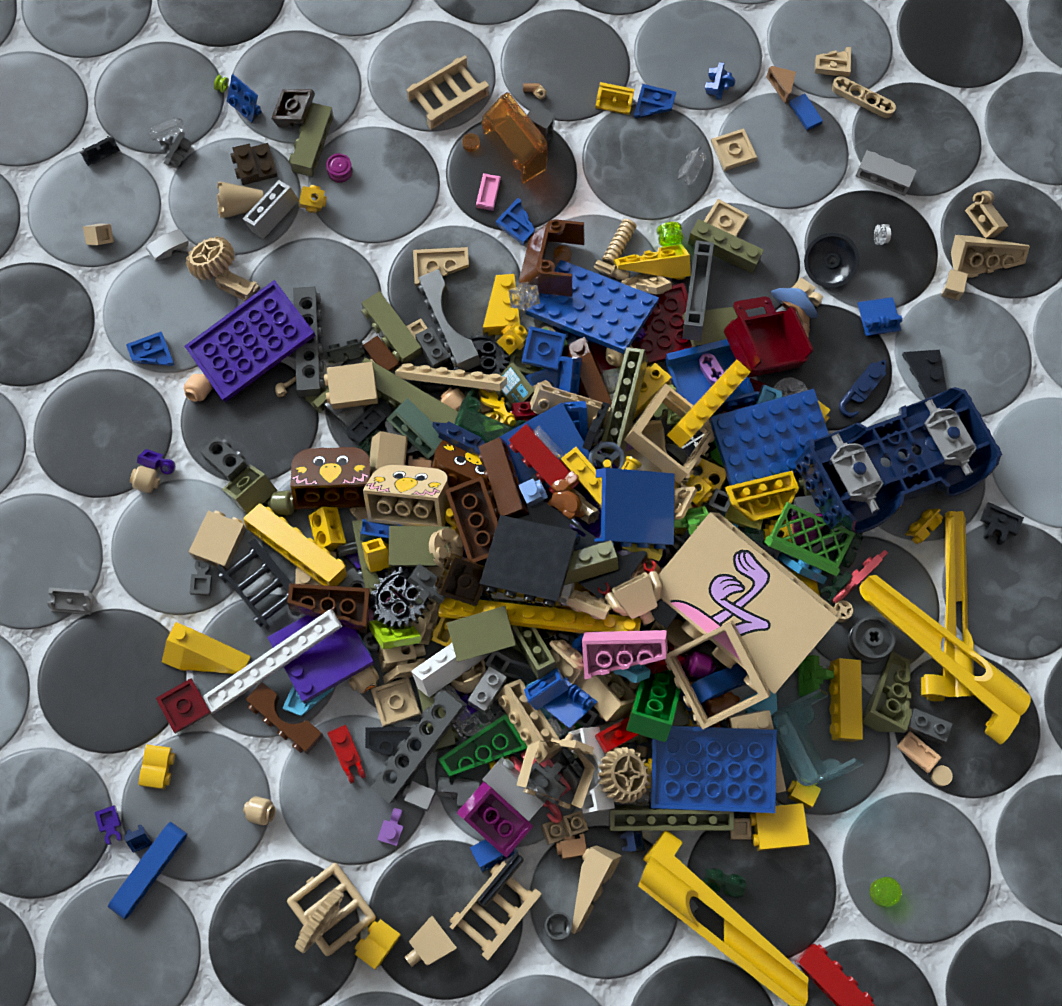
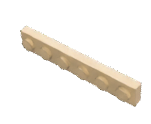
M405 363L395 371L396 376L407 380L501 391L507 385V377L500 376L499 374L470 373L461 369L453 371L445 367L430 368L428 365L413 366L411 363Z

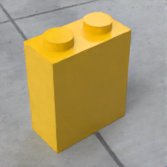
M803 803L775 806V813L752 812L749 815L751 826H754L755 834H752L754 847L757 846V851L805 847L809 845Z

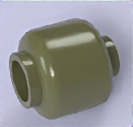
M290 490L276 491L271 495V499L268 500V507L273 510L275 515H292L296 509L294 508L292 492Z

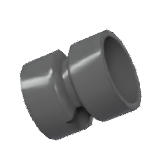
M563 912L552 913L544 924L546 935L555 941L565 939L572 929L571 919Z

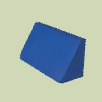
M555 668L525 688L524 692L528 703L535 710H538L567 691L569 687L559 669Z

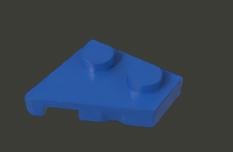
M519 198L496 220V225L523 246L530 239L531 235L535 233V229L529 221L528 214L524 211Z
M162 331L126 344L133 363L175 365Z

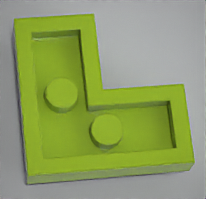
M378 620L369 621V629L382 649H392L405 645L410 646L421 642V635L414 625L411 628L407 626L403 630L401 628L394 630L391 625L387 628L384 623L381 624Z

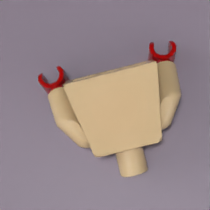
M652 561L653 568H646L644 563L645 573L612 589L608 583H605L607 586L605 592H602L598 587V591L602 596H605L612 610L622 616H630L631 619L640 616L643 625L654 621L651 610L658 607L657 601L661 595L662 585L657 572H655L656 564L654 561Z

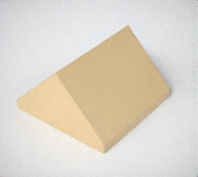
M380 431L372 437L370 451L371 474L383 466L405 465L407 436Z

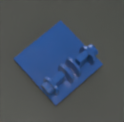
M232 74L227 102L252 123L254 115L258 116L262 112L260 106L257 105L258 95Z
M893 297L857 303L866 336L902 330L900 323L903 321L902 315L897 314Z
M566 677L564 679L569 689L544 705L543 708L570 729L597 701L576 684L572 685Z

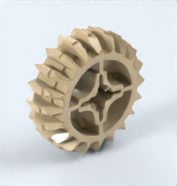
M218 236L210 237L208 240L204 239L203 242L198 243L196 247H192L193 250L189 251V256L186 257V265L191 275L198 280L202 279L205 281L207 278L211 280L213 277L217 278L219 274H223L225 270H229L228 267L233 265L232 261L235 260V252L227 239L219 238Z
M627 747L615 748L605 754L606 757L600 759L603 764L598 766L601 770L597 774L601 777V781L598 784H603L604 788L602 791L608 792L607 798H613V802H620L622 804L632 803L640 799L642 794L647 792L645 787L650 783L646 779L651 775L647 774L646 770L649 767L644 766L646 759H640L641 753H635L634 749H628Z

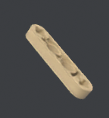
M839 76L833 81L832 91L835 94L883 118H890L894 114L896 105L893 101L845 77ZM851 91H858L860 96L852 95ZM872 98L876 101V103L869 104L867 102V99Z

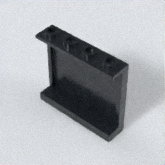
M500 515L480 585L489 594L496 595L499 592L511 599L520 597L528 603L538 601L542 602L546 607H561V594L575 545H579L581 537L577 531Z

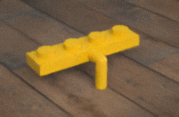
M575 447L564 455L561 461L570 472L573 471L575 474H578V481L601 507L602 478H596V469L580 450ZM608 459L604 460V468H612L611 461Z

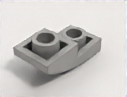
M177 229L151 242L146 246V250L157 261L172 256L173 250L188 246L189 240L180 229Z

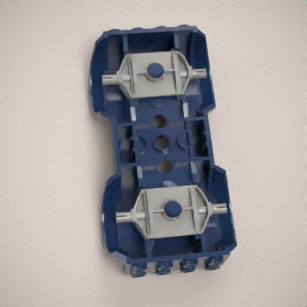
M953 387L909 406H902L899 408L898 416L869 427L858 422L816 440L813 438L805 442L804 452L794 463L829 529L832 530L843 526L854 533H864L878 527L891 518L901 508L903 502L934 489H938L950 497L961 495L971 490L994 471L999 465L1003 454L966 389ZM912 446L919 447L921 455L914 454ZM898 452H903L906 459L901 458ZM885 457L889 459L890 466H883L881 464V458Z

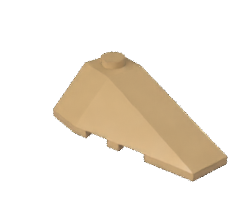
M597 845L585 851L582 857L584 862L581 866L571 929L573 934L581 931L594 908L592 902H596L603 893L602 885L611 879L622 855Z

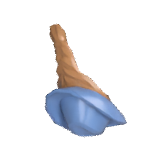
M778 288L772 290V296L786 310L789 307H794L809 338L810 318H818V314L808 295L799 288Z

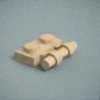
M573 591L566 604L574 611H583L595 619L605 620L612 610L606 599L601 597L598 599L589 595V592Z

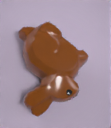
M573 471L569 472L565 479H559L552 483L551 488L555 492L547 503L557 508L569 519H574L575 517L582 518L585 515L579 496L571 490V487L579 480L578 474H575Z
M731 691L708 700L704 703L707 717L709 718L739 703L740 697L734 695ZM719 721V722H717V723H715V724H713V725H711V726H708V727H723V726L721 725V721Z

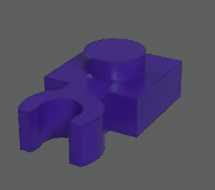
M113 805L94 812L99 831L101 833L106 831L105 842L111 845L110 838L113 835L117 836L118 841H122L121 833L116 830L117 827L122 826L117 807Z

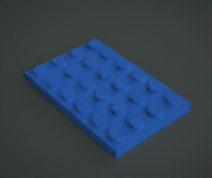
M560 260L555 267V272L572 274L573 296L537 293L526 308V315L625 354L626 347L629 348L659 303V297Z
M814 389L709 418L730 486L793 471V474L797 473L794 462L804 452L805 442L813 438L816 440L829 435Z
M672 726L666 742L653 739L651 808L775 813L777 730L706 727L702 729V727Z

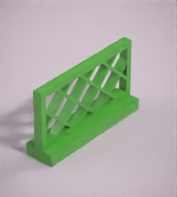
M786 502L771 535H767L764 543L837 576L840 571L838 567L855 533L840 526L836 528L838 529L837 531L832 529L831 533L822 536L819 527L827 525L823 518ZM792 508L796 510L798 518L788 521L787 513ZM813 518L814 526L805 529L803 519ZM799 521L802 530L792 534L790 524ZM787 526L789 535L783 538L777 536L780 528ZM816 529L819 538L809 541L806 532ZM842 532L847 533L846 540L838 544L836 535ZM803 534L806 543L796 545L794 537ZM833 536L835 545L826 548L823 540ZM820 541L823 550L814 553L811 545ZM837 549L838 556L834 562L829 559L827 552Z

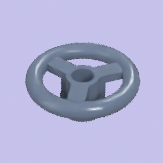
M613 442L597 444L591 450L588 461L594 468V459H596V464L600 468H604L603 462L605 458L610 460L612 464L613 460L619 456L620 464L618 469H621L626 462L623 450ZM606 447L615 450L611 454L597 453L600 449Z

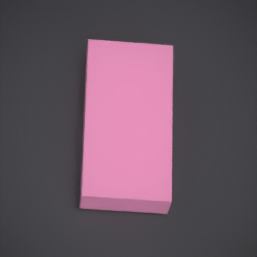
M483 173L476 208L494 211L501 181L500 176Z

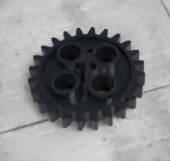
M478 332L477 336L471 333V337L468 339L472 340L479 355L481 365L465 372L501 375L509 366L510 355L497 343L498 339L495 340L494 334L488 337V332L484 336H481L480 332ZM449 357L451 370H458V367L454 368L451 358Z
M400 566L398 572L392 568V574L390 575L385 572L386 578L379 577L378 579L381 583L374 584L377 590L371 591L374 598L369 599V601L373 604L370 607L374 611L373 615L378 618L377 620L381 624L384 623L387 628L391 625L394 630H396L397 626L403 630L405 624L409 628L412 627L413 621L419 624L418 618H425L423 612L430 611L427 605L433 604L427 598L420 606L414 602L415 598L412 599L419 591L407 581L413 573L410 567L404 570ZM390 588H394L402 597H404L410 604L413 605V608H410L408 605H406L400 598H398L390 590Z

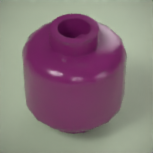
M694 651L686 656L684 670H686L688 676L701 679L714 673L715 663H713L710 655Z

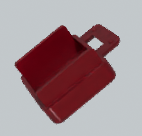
M767 296L734 302L733 308L737 318L724 328V334L736 360L741 362L750 371V374L747 376L748 378L799 368L809 359V355L813 352V347L794 307H789L786 311L776 312L771 299ZM764 307L766 314L748 317L745 310Z

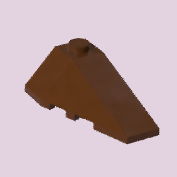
M583 337L568 344L562 352V356L582 358L579 395L602 403H609L611 408L612 400L590 343Z

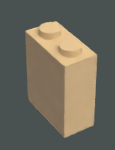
M372 362L327 368V374H324L325 385L329 386L326 398L327 403L331 404L333 409L378 404L375 372Z
M208 510L192 543L189 554L192 558L205 563L209 562L216 567L221 565L224 570H227L247 529L243 521L238 518L232 517L230 519L225 517L226 515L220 511L215 510L211 512Z

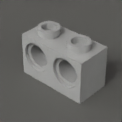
M489 666L469 697L468 705L485 715L506 683L507 677Z

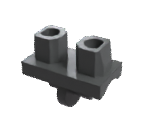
M181 130L174 143L172 142L173 137L171 135L167 139L161 138L159 141L163 153L167 149L169 150L164 161L166 165L172 163L180 166L184 156L176 151L179 148L187 153L192 145V142L184 137L185 133Z

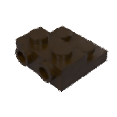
M282 89L271 119L278 127H293L294 123L304 124L315 92L312 89Z
M250 143L232 147L234 153H230L233 164L237 163L238 168L234 170L237 179H241L242 185L278 177L268 143L252 147Z
M451 553L450 557H446L443 561L442 567L444 572L435 581L436 590L442 596L477 606L484 589L480 585L485 566Z

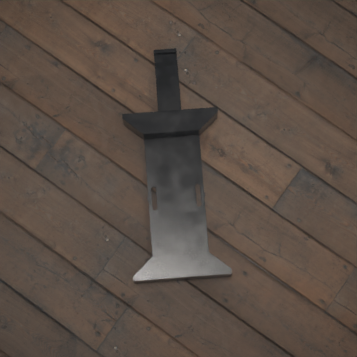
M533 474L529 479H534L535 481L539 480L535 474ZM545 501L532 506L526 503L529 513L517 518L573 530L569 526L571 524L586 534L585 537L580 535V543L575 545L574 551L602 543L595 542V536L548 505ZM640 551L622 556L616 552L618 570L578 581V583L595 594L596 598L600 599L601 597L605 599V596H602L598 591V587L602 592H605L607 590L605 583H608L612 589L632 579L648 557V553ZM659 599L657 601L658 607L651 610L654 620L668 629L678 612Z

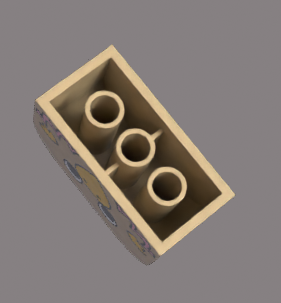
M387 465L377 469L363 489L368 522L404 526L444 527L447 522L444 518L446 510L451 508L445 491L449 489L446 473L435 468L405 465Z

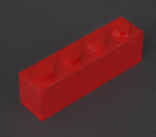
M527 423L509 439V447L516 454L518 452L521 453L524 457L522 461L529 468L533 467L537 471L535 475L542 483L546 481L551 486L553 482L565 479L570 472ZM577 481V482L571 487V490L579 483V481ZM551 487L549 488L550 492L553 494L555 491Z
M811 944L794 962L836 1006H875L873 1004L874 999L867 992L862 993L857 987L859 985L857 981L851 976L847 977L842 972L843 967L836 960L831 961L827 956L828 952L820 944L818 946Z

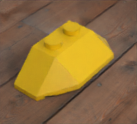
M793 471L727 486L725 489L732 506L750 521L755 522L780 515L786 502L792 503L795 494L799 490V486Z

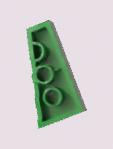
M505 714L443 755L437 761L447 776L450 777L501 757L525 750L527 745L521 739L515 726L510 722L507 714Z

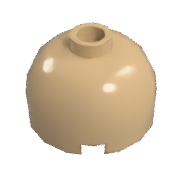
M484 659L450 682L451 685L461 693H473L487 671Z

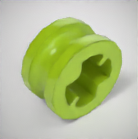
M219 74L214 81V90L218 91L220 89V92L224 93L227 90L229 78H223Z

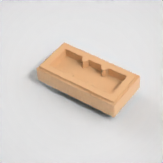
M911 731L896 746L927 773H930L942 758Z

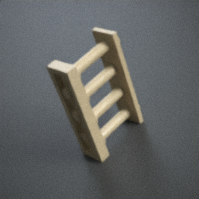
M465 55L461 58H456L451 64L417 84H412L407 89L408 101L410 102L416 98L428 113L426 115L427 125L431 130L489 96L488 83L486 81L477 83L467 71V57ZM460 72L472 88L463 92L452 79V76ZM446 81L457 97L448 101L437 85ZM431 89L443 106L433 109L422 94Z
M504 861L501 865L498 862L490 871L492 876L464 910L461 913L457 911L450 919L452 923L450 928L454 930L456 926H459L482 947L481 949L484 951L482 956L487 961L541 896L537 889H534L533 892L527 891L510 877L506 884L522 897L521 900L524 903L520 908L517 906L514 908L501 895L496 894L492 900L502 907L511 918L506 925L503 922L502 924L499 923L476 903L485 889L505 867L506 863ZM470 909L496 930L497 936L493 941L490 939L486 940L463 920Z

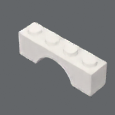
M599 727L580 728L568 732V734H573V740L594 747L592 755L583 754L595 767L582 807L583 814L615 808L613 798H607L608 792L602 791L604 788L603 784H598L601 781V777L597 775L601 772L598 766L603 764L600 759L605 757L601 746L595 738V735L600 732Z

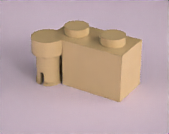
M982 191L981 193L974 194L973 201L976 202L971 204L965 211L985 238H995L1008 225L992 205L994 194L991 191Z

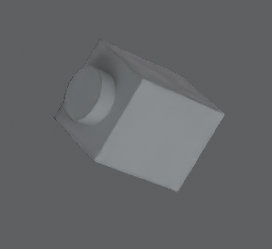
M412 781L411 786H406L403 796L405 797V803L428 812L436 792Z

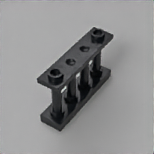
M254 538L248 542L251 547L250 552L226 571L221 565H218L217 568L220 573L217 575L224 583L228 581L254 613L255 617L253 619L258 626H264L268 630L270 626L266 620L288 604L289 583L291 582ZM254 558H260L263 562L261 567L236 585L231 576ZM271 572L275 577L273 582L248 600L242 591L265 573ZM283 586L287 591L285 596L264 613L260 614L254 606L275 589Z

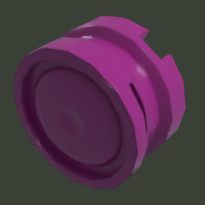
M337 153L328 158L326 167L329 178L332 181L342 183L351 178L352 164L347 155Z

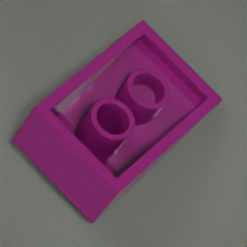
M485 782L478 787L457 812L462 819L506 858L533 827L528 820Z

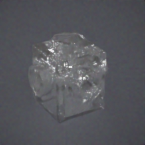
M522 282L518 284V287L509 289L511 308L530 310L533 309L534 305L540 304L537 285Z

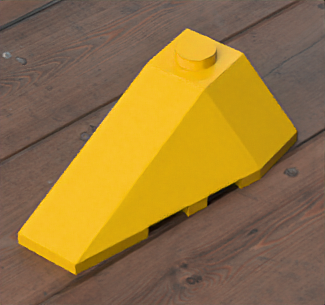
M682 244L659 247L657 252L644 251L642 256L633 254L614 259L617 268L678 280L691 276L690 254Z

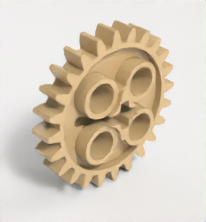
M335 888L322 902L318 903L299 933L300 936L295 945L296 949L305 953L316 940L321 938L339 910L340 902L344 897L343 893Z

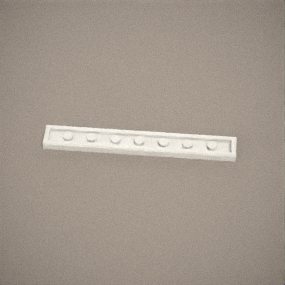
M332 609L328 610L202 696L211 714H215L340 629L342 625Z

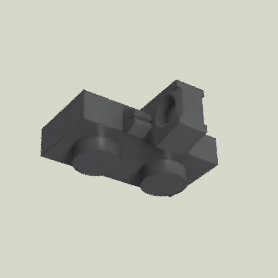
M421 564L416 566L407 580L419 591L414 602L421 606L429 598L441 604L445 596L440 595L436 590L435 581L438 576Z
M558 759L552 768L549 765L544 768L535 761L529 775L530 782L536 787H541L547 796L558 799L567 789L559 781L562 776L558 774L565 764ZM548 798L552 804L556 802V800Z

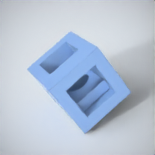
M531 479L518 485L529 506L548 498L540 480L535 481Z

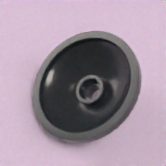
M826 233L818 236L809 244L804 256V267L809 278L816 284L826 288H836L848 283L855 276L860 262L859 252L854 242L847 236L839 233ZM831 258H836L835 264L830 263Z

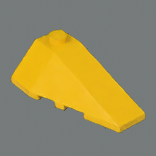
M175 622L166 640L162 663L183 671L193 670L236 674L248 665L251 656Z

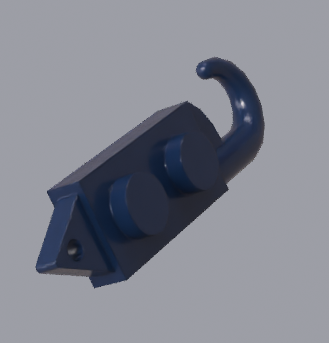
M886 359L876 363L871 362L841 399L839 410L844 416L852 418L859 414V411L849 413L845 407L850 400L862 403L867 399L887 374L885 372Z
M449 421L447 423L433 422L432 426L439 434L438 438L470 454L474 453L479 456L481 453L479 446L485 444L482 437Z

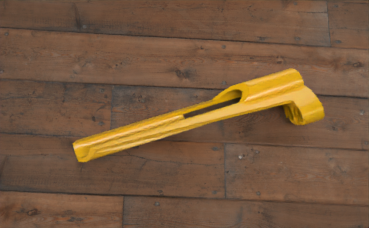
M947 511L945 513V629L957 637L956 602L962 601L963 642L974 650L973 639L968 630L966 518L963 511ZM944 638V653L974 675V660ZM944 668L943 676L925 674L924 677H921V696L927 697L928 701H944L945 697L973 696L965 686Z
M877 575L869 576L859 587L865 601L911 638L994 712L985 724L987 726L985 734L998 744H1003L1019 723L1020 716L1028 709L1031 701L1030 694ZM946 638L985 668V675L974 676L941 650L942 639Z
M663 831L656 843L643 858L647 864L638 886L788 1005L806 1006L808 1001V977L674 856L683 842L670 831ZM691 897L699 898L724 918V942L694 918L690 909Z

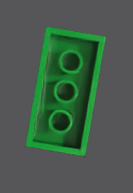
M672 670L656 674L650 671V677L639 682L626 728L627 731L662 742L667 741L681 690L675 684V675Z

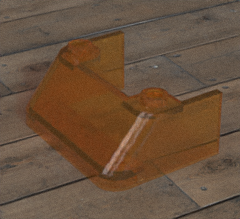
M508 92L504 93L483 115L481 121L482 132L486 134L489 131H495L512 152V164L516 170L521 171V182L525 183L546 170L548 145L544 136L512 95Z

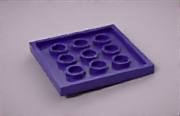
M306 615L267 638L274 648L316 618ZM342 626L285 665L284 669L302 702L305 704L375 663L356 630Z

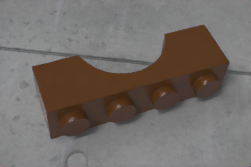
M261 682L247 697L248 708L255 715L258 712L263 715L264 718L262 720L269 727L274 725L278 728L279 731L277 733L284 740L289 738L293 741L294 744L292 746L299 753L304 751L306 754H309L324 737L323 734L307 720L298 724H289L282 721L277 713L278 695Z

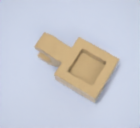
M802 277L792 287L803 290L814 306L818 307L822 302L823 296L818 292H814L816 287Z

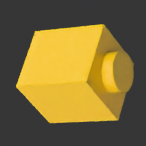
M799 777L796 781H791L787 789L790 792L787 798L798 804L803 803L804 807L810 809L814 806L821 788Z

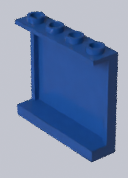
M727 339L666 354L665 365L669 375L672 377L671 382L676 387V392L693 406L712 386L699 367L700 357L707 353L714 355L724 372L736 361ZM705 361V363H707L709 367H711V362L708 363L707 361ZM713 373V377L719 379V377H717L715 373ZM748 377L741 382L713 415L724 410L731 411L744 405L751 406L757 401L759 392L754 391Z
M563 402L500 436L508 445L520 484L527 482L533 474L537 473L533 467L529 468L522 461L524 457L520 452L516 454L509 447V439L526 423L560 460L575 447L580 450L587 460L590 454L589 450L582 448L584 441ZM546 481L542 483L545 492L550 491L549 488L551 486Z
M615 468L596 470V478H602L601 538H596L595 542L604 543L612 541L613 546L614 543H620V547H632V544H637V548H649V545H654V549H666V545H674L675 473Z

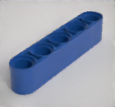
M169 822L111 899L108 908L124 920L127 919L185 841L188 833L174 823Z

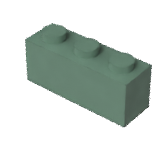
M408 398L387 418L403 436L408 437V441L427 459L435 453L436 448L442 441V439L438 438L439 434L432 426L433 422Z

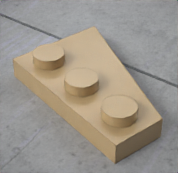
M468 247L413 250L415 287L421 285L419 277L439 269L443 277L469 267Z

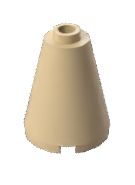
M222 181L217 182V188H219V193L217 194L219 218L248 213L265 194H263L262 190Z

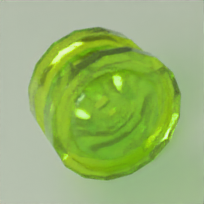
M667 222L658 226L656 232L659 235V244L661 246H669L673 243H681L684 238L681 232V224L678 222Z
M882 877L871 883L869 895L876 905L888 907L899 902L902 896V889L895 879Z

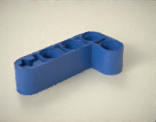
M737 663L731 669L725 668L694 682L691 686L702 705L708 700L746 684L743 679L747 676V672ZM681 691L679 697L682 700L687 711L690 712L692 711V708L686 705L683 699V696H685V694L683 691Z

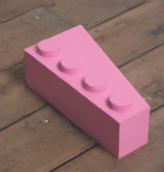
M667 630L584 632L582 648L585 679L599 674H608L618 669H628L630 666L638 664L643 665L666 659L668 651Z

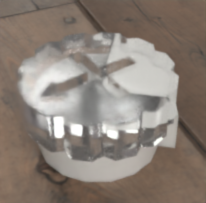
M883 224L875 227V244L883 245L884 243H889L891 239L890 225Z

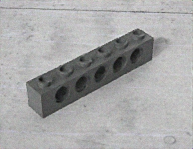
M315 286L293 288L294 306L307 323H312L310 328L316 334L311 339L313 342L305 343L295 351L297 393L299 398L320 396L321 389H325L324 378H321V372H324L323 361H320V355H323V345L319 344V338H322V327H319L318 321H322L321 310H318V304H321L320 293L316 292ZM306 306H311L308 310L304 309ZM310 356H311V357H314V358H313L312 360H310V361H307V360H306L307 357H310ZM308 374H315L312 378L306 377Z
M450 690L439 691L433 699L435 701L431 708H426L422 713L421 717L423 718L420 723H416L410 729L409 733L411 735L407 740L404 739L398 745L397 749L399 751L395 756L392 755L386 761L385 765L387 767L373 779L375 783L371 788L388 803L395 802L466 708L467 704ZM440 707H443L446 711L444 718H441L438 714ZM429 723L434 727L432 734H429L426 730ZM417 739L421 742L420 750H417L414 746ZM404 756L409 758V765L407 767L402 762ZM392 772L396 773L397 775V781L395 783L392 782L390 779V775Z

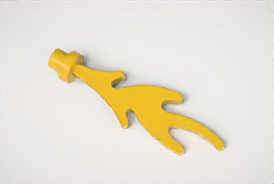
M478 388L481 394L486 397H481V402L488 407L494 408V413L503 416V421L506 424L514 426L516 424L515 416L507 412L504 405V397L498 401L496 390H490L491 392L489 393L484 389Z

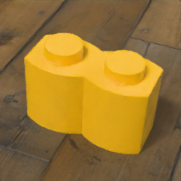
M146 744L139 775V786L165 790L166 785H170L171 773H169V768L175 761V753H173L172 748Z
M381 919L378 923L374 921L367 930L370 933L365 940L362 938L354 948L357 950L355 955L374 970H377L401 936V934Z

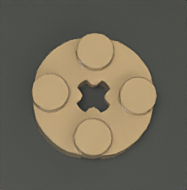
M443 528L431 535L429 551L433 553L435 557L433 561L437 566L443 568L444 559L450 557L451 553L463 557L464 545L461 536L455 530Z

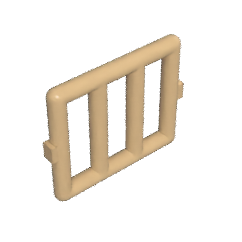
M337 863L330 865L315 878L312 876L306 881L307 884L287 900L293 912L301 923L305 925L308 916L327 895L305 912L298 904V901L332 874H335L341 882L336 889L341 893L347 890L353 901L337 912L331 925L324 933L357 907L362 910L366 917L331 945H328L322 936L319 940L315 941L325 956L332 955L348 941L352 942L357 938L356 935L376 919L374 912Z

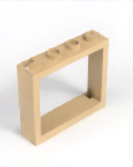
M665 384L653 397L624 441L665 473H675L674 480L680 483L684 478L688 480L694 472L692 468L696 467L702 460L700 455L706 453L710 447L708 443H711L715 437L708 419L699 429L704 433L703 437L684 466H682L641 434L661 403L681 418L693 407L690 402Z
M733 620L667 653V657L664 659L667 663V668L672 670L675 675L674 681L679 689L682 688L685 694L683 699L686 705L691 707L694 712V721L702 729L746 709L771 695ZM726 631L758 694L708 718L676 656Z

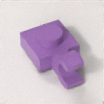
M393 809L390 822L383 821L377 840L398 846L404 826L398 825L402 810Z

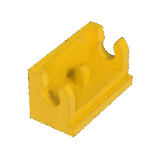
M600 82L595 108L630 115L635 89Z

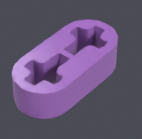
M707 353L700 357L699 367L709 384L713 385L718 380L716 377H713V373L720 378L724 371L714 355ZM705 361H707L708 363L711 362V367H709V365L705 363Z

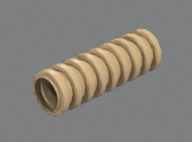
M622 220L617 233H615L612 242H610L607 251H605L602 257L603 262L614 266V259L622 256L624 248L627 247L629 239L632 238L634 230L637 228V225L632 220Z

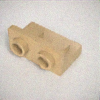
M564 640L551 641L549 643L552 647L550 653L556 662V668L559 669L565 678L569 679L572 685L577 684L584 673L583 656L574 652Z

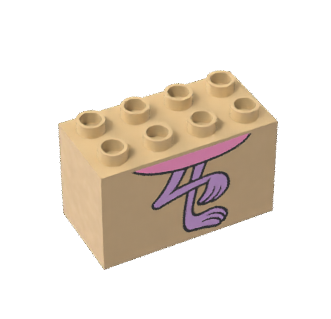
M710 512L658 575L662 585L660 600L686 619L681 628L693 639H697L733 620L764 682L773 694L778 691L841 616L840 612L720 513ZM726 631L710 639L717 645L712 654L721 663L730 669L736 663L744 668ZM747 674V676L743 680L754 691H756L749 675Z

